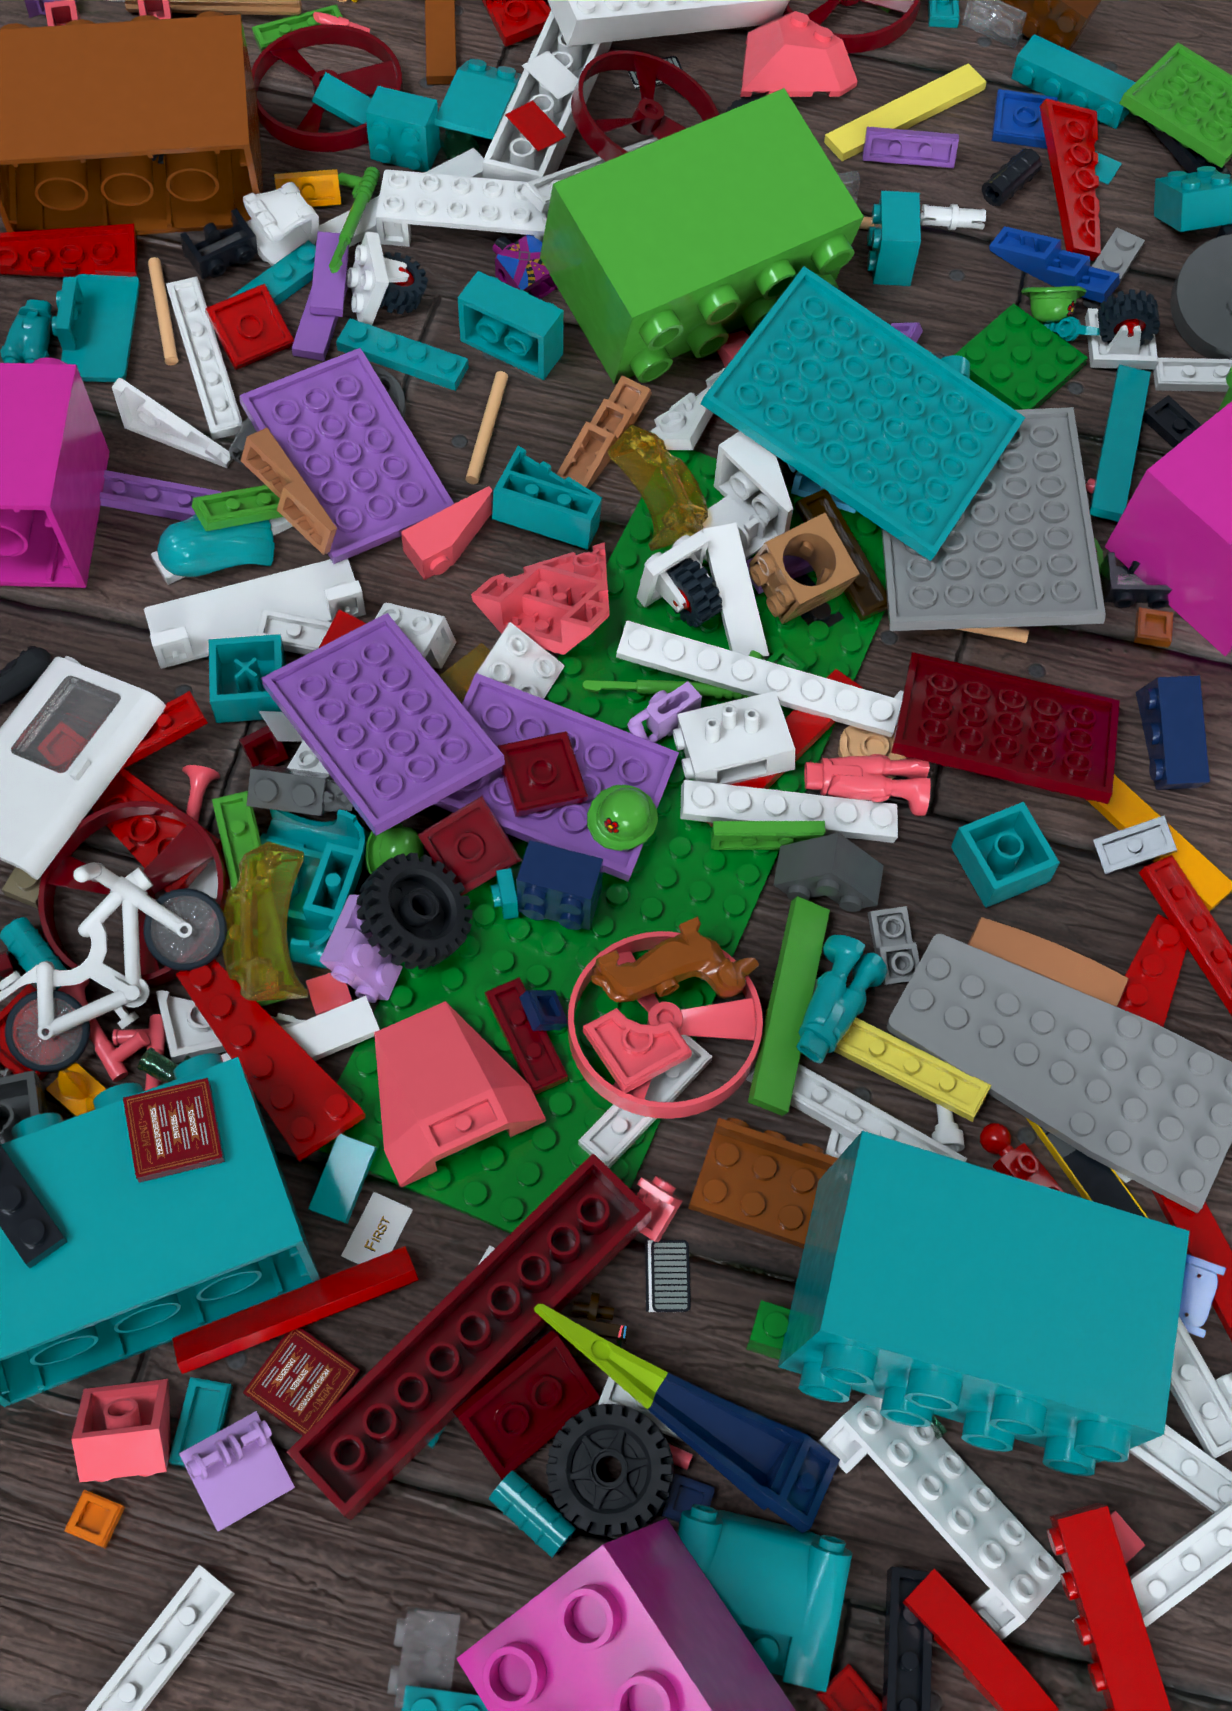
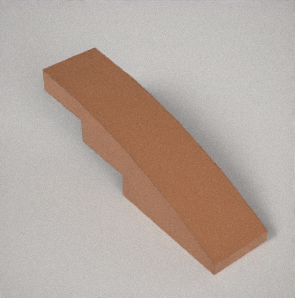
M621 376L609 399H603L592 421H586L557 475L563 479L570 477L589 489L635 424L652 395L651 389L625 376Z
M983 917L979 919L968 943L970 946L1116 1007L1128 981L1127 977L1059 944Z

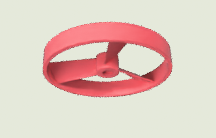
M670 931L646 932L633 935L601 951L590 961L578 977L570 997L568 1009L569 1046L577 1068L584 1079L599 1095L617 1107L637 1115L659 1119H673L696 1115L719 1105L739 1089L753 1068L763 1028L760 999L749 976L745 977L746 984L742 992L746 999L680 1010L673 1003H659L653 993L637 999L649 1013L647 1025H658L672 1021L681 1035L754 1041L752 1050L741 1069L727 1083L713 1092L695 1099L679 1102L645 1100L651 1080L624 1094L616 1081L611 1085L594 1070L578 1043L574 1017L579 999L592 980L591 976L595 975L593 971L594 967L597 966L595 963L596 959L617 950L620 956L617 961L618 965L626 962H635L636 960L632 953L650 950L661 941L680 934ZM722 950L725 958H729L731 962L736 961L727 952Z

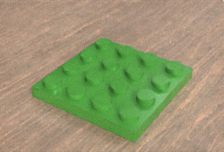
M1178 42L1124 93L1119 104L1127 108L1133 115L1140 116L1151 123L1157 130L1175 138L1182 146L1202 155L1209 163L1216 164L1222 168L1232 158V75Z

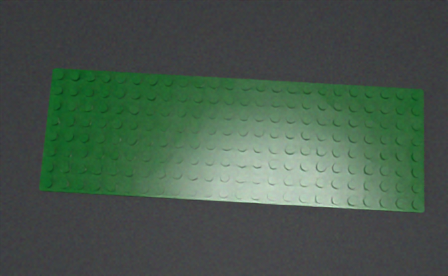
M665 450L606 564L610 616L564 655H559L557 660L565 665L544 700L630 733L627 726L628 722L632 717L647 708L650 699L655 694H637V691L601 690L599 693L584 690V681L637 682V679L698 682L616 658L626 621L730 650L721 612L694 628V626H689L687 621L683 622L680 619V613L676 614L673 607L663 597L647 607H644L637 599L645 562L657 552L663 554L670 550L673 544L682 537L677 532L679 528L725 498L714 487L716 458L694 450ZM785 484L793 506L789 529L791 530L804 523L795 508L796 501L804 497L792 494V486ZM839 509L886 590L881 527L857 511L854 514ZM755 553L754 555H752V556L749 557L748 559L753 558L757 553ZM704 559L702 566L707 570V574L712 577L709 563ZM815 571L806 574L815 584L817 583ZM752 585L769 657L783 645L809 666L808 673L827 678L837 669L855 681L885 611L860 622L843 592L841 595L826 602L831 607V614L839 611L844 619L833 626L828 627L822 621H814L808 626L801 616L782 624L778 616L775 617L770 612L765 593L758 594ZM702 696L701 708L738 699H734V697L732 699H724L722 697L721 699L714 696ZM781 706L785 718L794 710ZM644 720L642 724L648 737L653 733L647 727L646 720ZM836 722L795 762V769L786 771L769 789L805 793L807 790L805 789L804 782L805 763H819ZM673 734L671 736L666 735L656 742V744L677 751ZM684 750L677 751L679 754L657 808L658 823L651 837L643 843L629 882L603 872L602 892L590 930L583 928L571 930L563 927L559 922L545 918L543 920H533L526 917L522 912H518L517 918L504 920L502 908H494L491 885L497 884L496 875L463 895L469 896L471 902L465 909L472 910V919L468 922L472 926L470 932L466 935L467 939L452 955L433 967L430 966L427 969L419 970L418 966L414 969L405 968V962L400 964L403 968L389 1000H380L373 1013L379 1029L386 1028L446 1001L523 1078L485 998L486 991L520 977L526 991L555 990L568 1020L570 997L577 979L584 968L601 951L624 938L637 934L656 931L681 933L679 925L696 917L699 918L701 923L698 932L702 936L715 940L722 950L733 957L780 850L711 849L712 827L702 821L680 819L681 785L686 780L682 759L686 757ZM507 834L522 859L509 867L512 870L517 895L516 879L529 842ZM649 950L638 951L632 954L635 960H637ZM690 977L678 982L679 988L669 995L659 997L657 992L654 993L659 1003L670 1002L679 1007L680 1010L712 1005L717 995L712 987L700 977ZM591 980L583 991L575 1011V1033L580 1048L589 1064L604 1080L613 1085L615 1083L614 1078L584 1035L583 1026L616 1008L626 1018L639 1024L647 1025L649 1013L637 1000L630 1002H615L611 1000L603 988L594 984ZM568 1024L561 1030L546 1031L568 1075V1081L535 1095L546 1121L511 1138L507 1130L501 1131L435 1162L436 1172L404 1186V1188L511 1234L590 1157L578 1145V1140L613 1104L599 1095L584 1079L577 1068L569 1046ZM374 1036L357 1044L337 1082L361 1107L366 1118L343 1132L342 1135L378 1148L368 1172L399 1185L384 1152ZM689 1036L696 1042L697 1036ZM657 1118L610 1168L630 1189L662 1119ZM336 1138L318 1150L330 1155Z

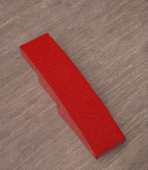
M935 1568L903 1601L907 1608L934 1635L933 1639L963 1669V1675L997 1711L1059 1710L1000 1638Z

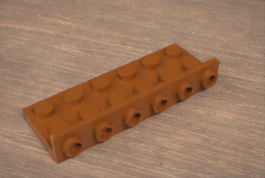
M718 1118L688 1209L804 1249L818 1181L838 1158L824 1154L822 1148L813 1144L803 1143L800 1146L788 1142L786 1137L778 1132L766 1130L762 1133L750 1129L749 1125L742 1120Z

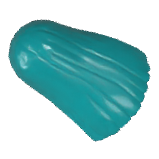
M195 514L186 520L169 525L163 531L159 539L157 553L159 561L170 573L182 577H197L244 564L271 566L275 543L273 542V532L269 520L205 531Z

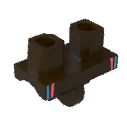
M592 1292L590 1304L574 1301L572 1314L588 1316V1319L567 1317L568 1319L620 1348L622 1343L626 1344L628 1326L596 1321V1318L613 1320L614 1308L599 1305L600 1293ZM553 1328V1331L560 1337L573 1358H578L579 1350Z

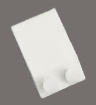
M737 432L719 444L714 487L724 497L730 495L750 516L753 514H763L768 520L765 531L774 538L789 531L793 513V506L777 457L742 432Z

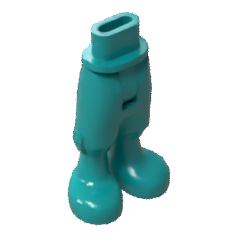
M29 299L26 305L19 309L9 329L5 344L0 350L4 363H33L39 358L49 357L48 347L53 318L51 315V303L44 300Z
M832 935L826 940L823 952L825 957L833 963L831 971L825 972L818 978L816 990L809 1002L802 1025L798 1031L801 1038L797 1044V1049L816 1063H822L827 1053L835 1051L837 1044L846 1034L857 1015L863 1012L866 1004L865 991L868 987H878L881 985L888 971L882 957L877 953H867L862 956L865 944L846 935ZM853 968L852 976L854 979L851 982V984L848 987H846L847 976Z

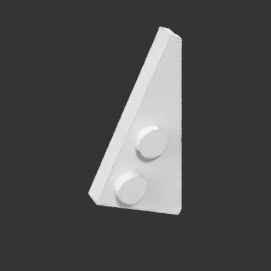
M725 368L706 380L707 388L697 396L692 392L688 393L671 406L669 411L654 419L656 427L646 435L639 432L633 435L632 442L634 448L644 450H693L713 412L700 403Z
M121 378L116 380L112 390L125 429L228 468L233 460L228 450Z
M156 991L172 1064L202 1054L226 1052L192 1000L172 997L168 991ZM278 1013L277 1017L271 1016L283 1029L305 1021Z

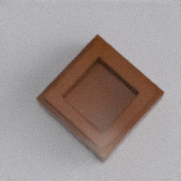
M1139 607L1136 613L1134 643L1169 648L1172 642L1173 612Z

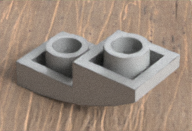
M907 906L867 912L875 953L882 957L888 970L883 984L888 985L910 981L919 964L917 944L912 941Z

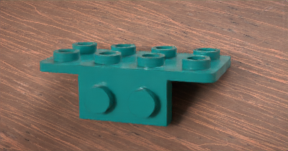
M79 274L76 277L63 278L62 290H58L56 294L58 314L52 318V332L54 336H58L62 347L61 361L67 364H76L82 381L116 382L118 378L126 379L140 282L137 276Z

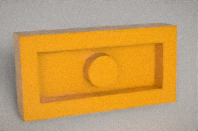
M338 169L274 174L276 190L288 182H294L300 190L301 196L312 207L341 205Z
M75 1062L65 1070L59 1071L58 1077L46 1090L76 1117L95 1110L93 1100L106 1088Z

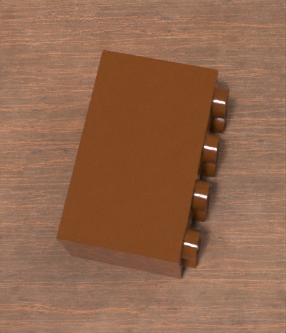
M207 11L190 18L159 19L150 15H142L125 22L94 23L89 20L77 19L61 26L28 27L23 24L11 23L0 28V216L7 232L132 223L135 225L137 235L203 231L205 225L211 222L218 229H229L233 227L231 210L237 208L245 221L252 219L244 206L243 196L252 192L254 194L264 193L257 97L241 14L224 15L215 11ZM165 154L163 156L164 164L158 163L159 156L153 161V155Z

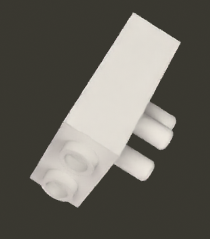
M776 691L677 714L678 728L673 729V737L677 751L684 750L686 758L682 759V767L686 780L692 779L693 781L730 785L795 769V747Z

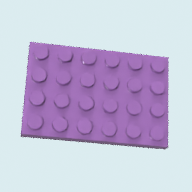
M361 348L240 395V404L255 430L258 432L266 427L269 429L337 527L330 552L327 553L333 564L401 536V531L454 504Z
M388 613L261 678L266 691L375 836L505 765L502 752Z
M476 673L462 705L493 743L498 746L567 731L588 798L586 802L515 817L499 767L433 805L454 813L483 795L506 834L526 842L532 840L602 858L603 872L629 882L643 844L633 849L622 851L604 848L593 839L587 827V812L596 796L613 785H630L641 789L651 797L654 805L658 808L679 752Z

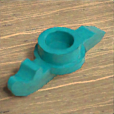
M1074 317L1064 318L1059 323L1043 324L1051 331L1057 332L1066 341L1075 340L1079 334L1100 335L1099 328L1081 325L1080 321Z

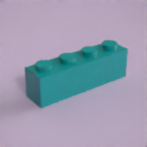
M1035 34L1017 55L1011 77L1012 80L1046 96L1058 97L1059 102L1097 111V120L1114 129L1118 128L1129 113V110L1119 103L1124 93L1136 83Z

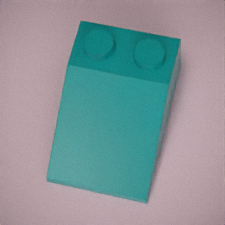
M480 59L466 61L457 69L436 116L435 125L493 140L522 74L516 73L514 68L508 66H500L498 68L487 66V63Z

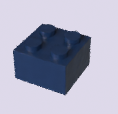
M529 840L516 879L518 912H522L526 917L533 920H543L545 918L559 922L560 925L571 930H579L580 928L590 930L602 892L603 859Z

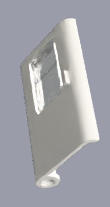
M55 657L0 727V860L22 869L32 878L38 880L157 721L158 717L163 713L166 707L164 702L144 689L85 667L72 657Z

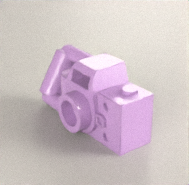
M689 681L671 693H667L665 690L659 691L650 699L646 709L630 719L627 724L629 731L635 736L654 743L666 735L671 736L673 729L678 728L677 714L700 709L702 696ZM644 720H646L647 727L653 733L648 737L642 724Z

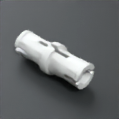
M951 204L950 207L922 205L921 210L924 213L920 214L921 226H946L948 230H956V227L984 229L985 224L982 222L986 221L985 209L959 208L958 204Z

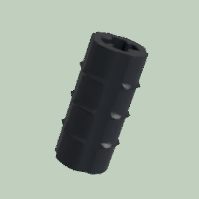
M1024 148L1016 156H1012L1007 164H1003L997 173H993L991 178L982 185L981 190L984 199L992 206H1001L1005 201L1011 199L1014 193L1021 190L1042 169V162L1037 152L1033 149Z

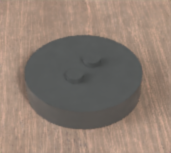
M1232 234L1214 238L1199 246L1184 263L1171 292V314L1178 332L1195 351L1209 359H1232Z

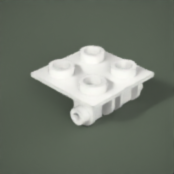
M727 495L677 530L681 536H692L703 528L737 522L746 560L757 553L766 541L773 538L765 531V527L768 525L767 518L763 514H753L750 516L730 495ZM705 553L704 559L708 562L707 555Z
M509 622L476 673L544 699L565 665Z

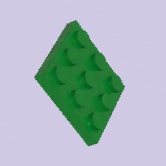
M1014 303L954 354L962 356L970 362V380L1014 410L1038 409L1086 365L1088 359L1086 355Z

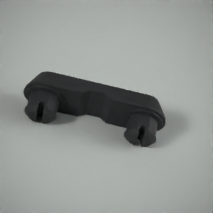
M29 646L27 651L23 650L19 657L9 662L5 668L0 670V704L7 703L17 697L39 679L52 661L51 655L46 649Z

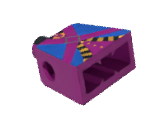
M526 235L515 243H512L505 236L495 241L492 248L496 254L495 276L501 282L524 290L538 299H542L557 289L549 271L540 259L542 248L540 240L532 235Z

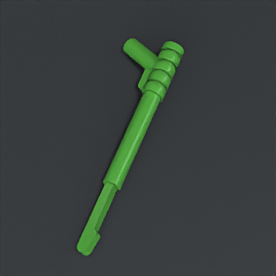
M368 167L363 177L343 172L338 175L339 185L354 188L352 195L355 200L339 235V243L329 264L331 273L338 272L342 266L341 260L347 245L352 241L365 207L370 201L380 178V172L375 167Z
M751 650L748 655L763 659V656L754 650ZM637 679V682L586 680L583 682V689L599 693L601 690L637 691V694H656L659 691L665 690L667 693H671L688 681ZM689 681L701 696H714L721 699L722 697L724 699L750 697L702 682Z

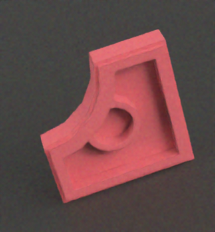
M616 1008L583 1026L584 1035L624 1094L689 1059L692 1055L691 1049L672 1021L658 1025L639 1024L626 1018Z

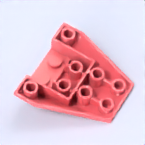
M446 1001L374 1032L384 1152L400 1188L436 1172L435 1162L501 1131L507 1130L511 1138L546 1121L530 1085Z

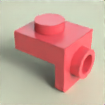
M655 1176L653 1181L641 1177L637 1183L641 1187L637 1196L651 1209V1221L640 1233L654 1242H659L683 1200L673 1195L676 1187L660 1177Z

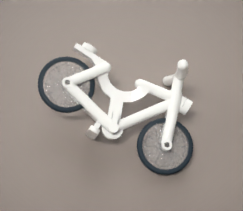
M92 862L76 868L73 875L76 881L80 883L88 880L100 882L110 889V893L78 927L80 936L91 938V949L88 958L80 966L72 970L55 969L52 962L44 961L23 976H20L15 971L0 982V1002L22 986L37 983V991L21 998L13 1006L6 1020V1043L14 1058L25 1067L34 1071H60L74 1064L84 1053L90 1038V1020L114 1010L121 1018V1021L117 1024L121 1029H124L139 1018L135 1011L129 1014L123 1006L139 1007L147 1001L150 993L149 985L141 978L138 909L146 913L143 928L144 939L155 959L169 968L188 971L209 964L218 956L225 944L227 922L219 904L206 893L187 888L170 891L155 900L145 892L153 884L140 867L132 871L125 878L117 876L101 863ZM121 904L125 975L103 963L108 951L107 931L103 923ZM91 978L113 991V993L82 1007L75 998L56 990L55 986L77 985Z

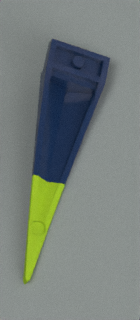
M538 1304L534 1307L535 1312L763 1511L769 1508L801 1533L812 1527L840 1461L838 1457L807 1434L756 1414L676 1377L605 1340L544 1304Z

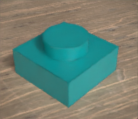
M511 868L496 870L497 884L491 885L494 908H502L504 920L517 918L518 900Z

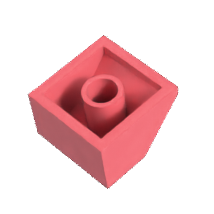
M168 1379L86 1388L83 1390L71 1439L79 1482H105L113 1478L137 1475L146 1477L156 1473L167 1472L171 1448Z

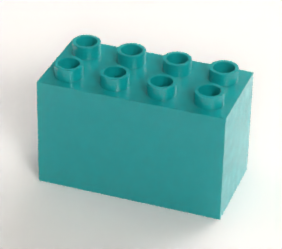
M216 1053L192 1057L174 1069L173 1073L176 1080L143 1091L142 1085L138 1083H124L110 1087L94 1098L95 1110L65 1121L62 1120L61 1115L58 1113H43L26 1118L12 1128L13 1140L1 1144L68 1241L35 1266L29 1268L0 1227L1 1406L6 1407L171 1342L175 1336L320 1280L261 1109L239 1057L223 1062L221 1055ZM208 1078L211 1085L225 1162L139 1183L135 1175L123 1097Z
M861 1131L818 1181L788 1318L789 1323L778 1367L801 1374L799 1390L811 1397L829 1402L843 1403L849 1401L852 1389L883 1399L880 1414L893 1422L914 1427H929L932 1423L933 1414L964 1423L961 1438L973 1446L992 1451L1008 1452L1013 1450L1014 1440L1017 1439L1045 1448L1043 1464L1050 1469L1070 1475L1092 1476L1095 1474L1096 1463L1101 1461L1125 1462L1129 1457V1449L1164 1435L1190 1231Z

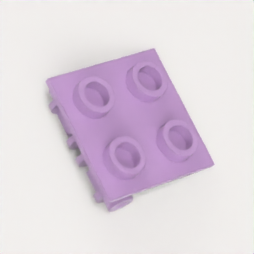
M257 1411L179 1453L217 1532L295 1488L270 1439V1436H272L271 1430L265 1420L261 1421Z

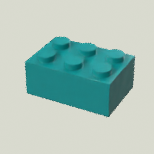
M477 271L457 297L461 342L545 380L563 355L564 310L480 271Z

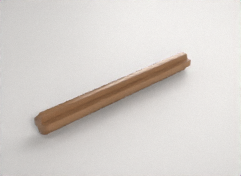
M125 0V7L128 12L139 13L137 0ZM169 0L172 13L200 14L207 11H215L222 14L298 16L302 11L301 0Z

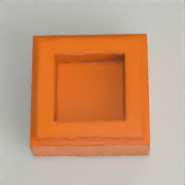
M83 1490L64 1531L106 1549L125 1507L97 1494Z

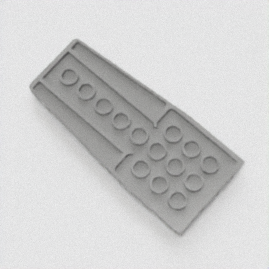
M936 934L931 940L889 1017L887 1029L891 1034L954 1066L962 1072L990 1084L989 1095L1083 1154L1195 1213L1202 1209L1232 1143L1231 1061L1152 1021L944 934Z

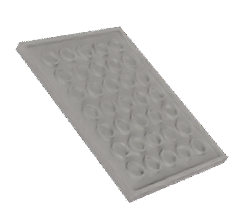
M1074 407L1016 410L1026 418L931 561L881 528L889 631L1104 624L1106 612Z

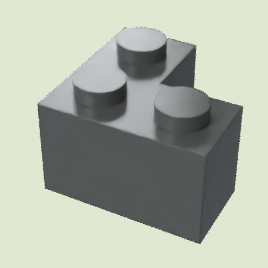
M840 833L780 846L773 886L787 894V897L791 900L797 896L809 900L810 898L825 895L839 904L841 909L849 912H858L862 908L878 905L884 865Z

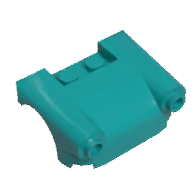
M270 809L272 820L267 834L262 833L260 839L288 960L328 969L319 960L349 895H354L363 868L367 869L365 847L371 831L364 829L355 815L341 809L337 812V819L328 822L308 820L288 811ZM235 905L233 909L235 918L230 932H227L225 947L246 952Z
M694 1504L691 1510L683 1511L676 1533L770 1673L782 1675L783 1682L826 1692L853 1555L850 1550L845 1548L846 1542L834 1536H820L808 1530L801 1533L791 1526L725 1510H716L700 1504Z

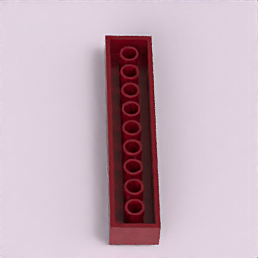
M593 1153L287 1451L288 1455L343 1516L351 1521L455 1417L453 1411L491 1381L548 1324L535 1312L534 1307L538 1304H544L559 1313L651 1221V1209Z

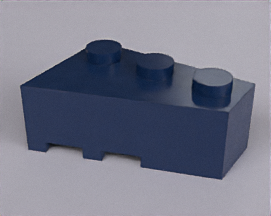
M1200 675L1157 677L1136 691L1150 760V777L1154 781L1156 790L1199 788L1210 783Z

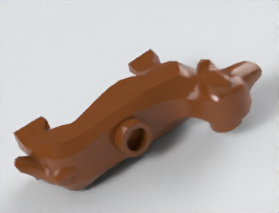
M696 917L679 925L680 934L661 941L635 962H626L618 965L617 961L620 956L617 950L598 957L595 962L597 966L594 967L593 971L595 975H592L591 979L594 984L602 987L608 997L615 1002L635 1001L657 992L659 997H663L676 991L679 988L678 982L690 977L704 979L718 996L730 998L743 990L746 984L745 977L754 971L759 964L752 957L743 958L735 962L725 958L719 944L715 940L702 936L698 932L701 923L699 918Z

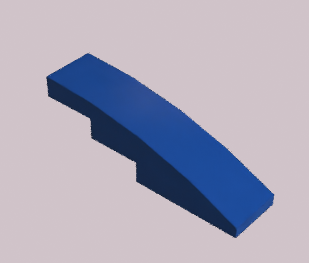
M1004 226L989 245L991 252L1027 274L1055 287H1083L1086 289V294L1082 297L1100 303L1106 302L1108 300L1107 297L1111 296L1120 284L1119 273L1090 267V256L1061 250V239Z

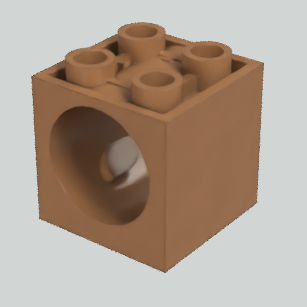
M826 513L766 541L749 563L752 580L757 586L762 587L767 596L766 602L773 616H778L782 624L841 595L860 575ZM783 556H797L807 561L816 573V586L802 585L793 580L784 567Z

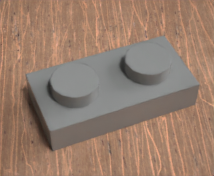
M1117 227L1092 267L1119 273L1121 283L1140 253L1145 240Z

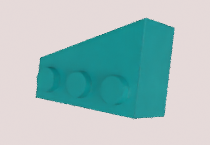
M518 445L494 488L492 519L588 549L599 528L602 497L570 477L563 479L551 471V465L544 461L540 464L526 456V450Z

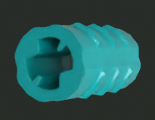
M21 917L15 919L1 931L0 939L26 973L44 961L52 962L55 969L67 970L28 918ZM55 986V989L58 990L62 986Z
M513 1470L500 1482L489 1497V1500L503 1512V1515H506L519 1527V1530L528 1535L535 1542V1545L541 1547L551 1558H554L562 1550L577 1530L562 1513H559L547 1502L546 1498L537 1493L531 1487V1484L525 1482Z

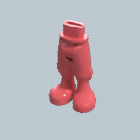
M872 754L870 756L822 758L821 763H805V789L820 790L821 795L828 794V796L872 802H883L888 800L890 796L900 797L908 801L909 809L915 816H925L929 806L931 781L930 778H927L930 768L928 761L915 758L890 760L885 755ZM888 776H903V777H907V779H904V780H891V778H886V777H888Z

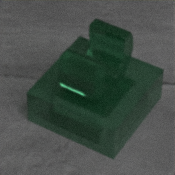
M446 128L445 133L440 134V146L448 160L472 148H475L480 154L479 145L472 134Z

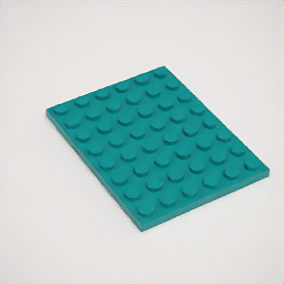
M803 266L724 369L700 403L929 561L937 554L1026 418L805 266Z

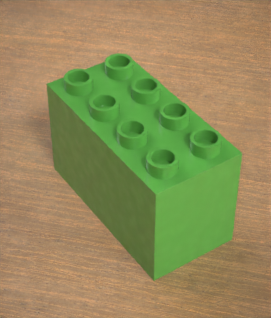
M783 88L553 183L540 259L549 271L551 278L613 384L618 383L621 376L629 378L634 375L640 383H646L664 374L673 363L672 358L690 350H692L696 358L706 357L716 352L727 342L729 338L728 333L746 325L750 332L753 333L803 266L838 289L839 286L836 283V278L840 269L854 256L855 252L851 245L864 216L787 91Z

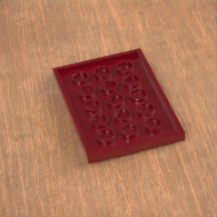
M912 652L891 753L1108 804L1113 792L1120 700Z

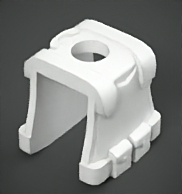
M288 182L282 185L281 188L260 194L252 192L243 196L244 206L252 218L246 221V223L256 235L258 255L264 262L267 261L273 266L309 240L313 244L317 241L319 216L301 196L300 190L294 182Z

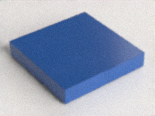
M998 89L991 141L1047 149L1039 106L1046 98L1058 101V97Z

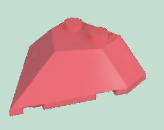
M791 12L767 22L747 34L740 97H751L752 92L769 95L785 88L790 97H812L813 92H826L829 97H840L857 86L858 81L843 40L834 35L830 29L821 27L810 20L804 13Z
M605 542L592 546V552H583L578 555L575 552H571L523 567V574L510 578L504 574L493 576L471 594L472 601L501 634L508 623L511 622L543 649L564 655L589 636L610 616Z

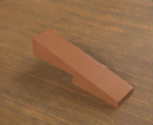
M266 427L247 436L241 462L280 498L277 511L323 555L330 552L337 527L272 433Z

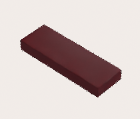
M519 977L486 991L485 998L524 1080L530 1085L534 1095H537L568 1081V1075L547 1032L532 1030L519 998L526 992Z

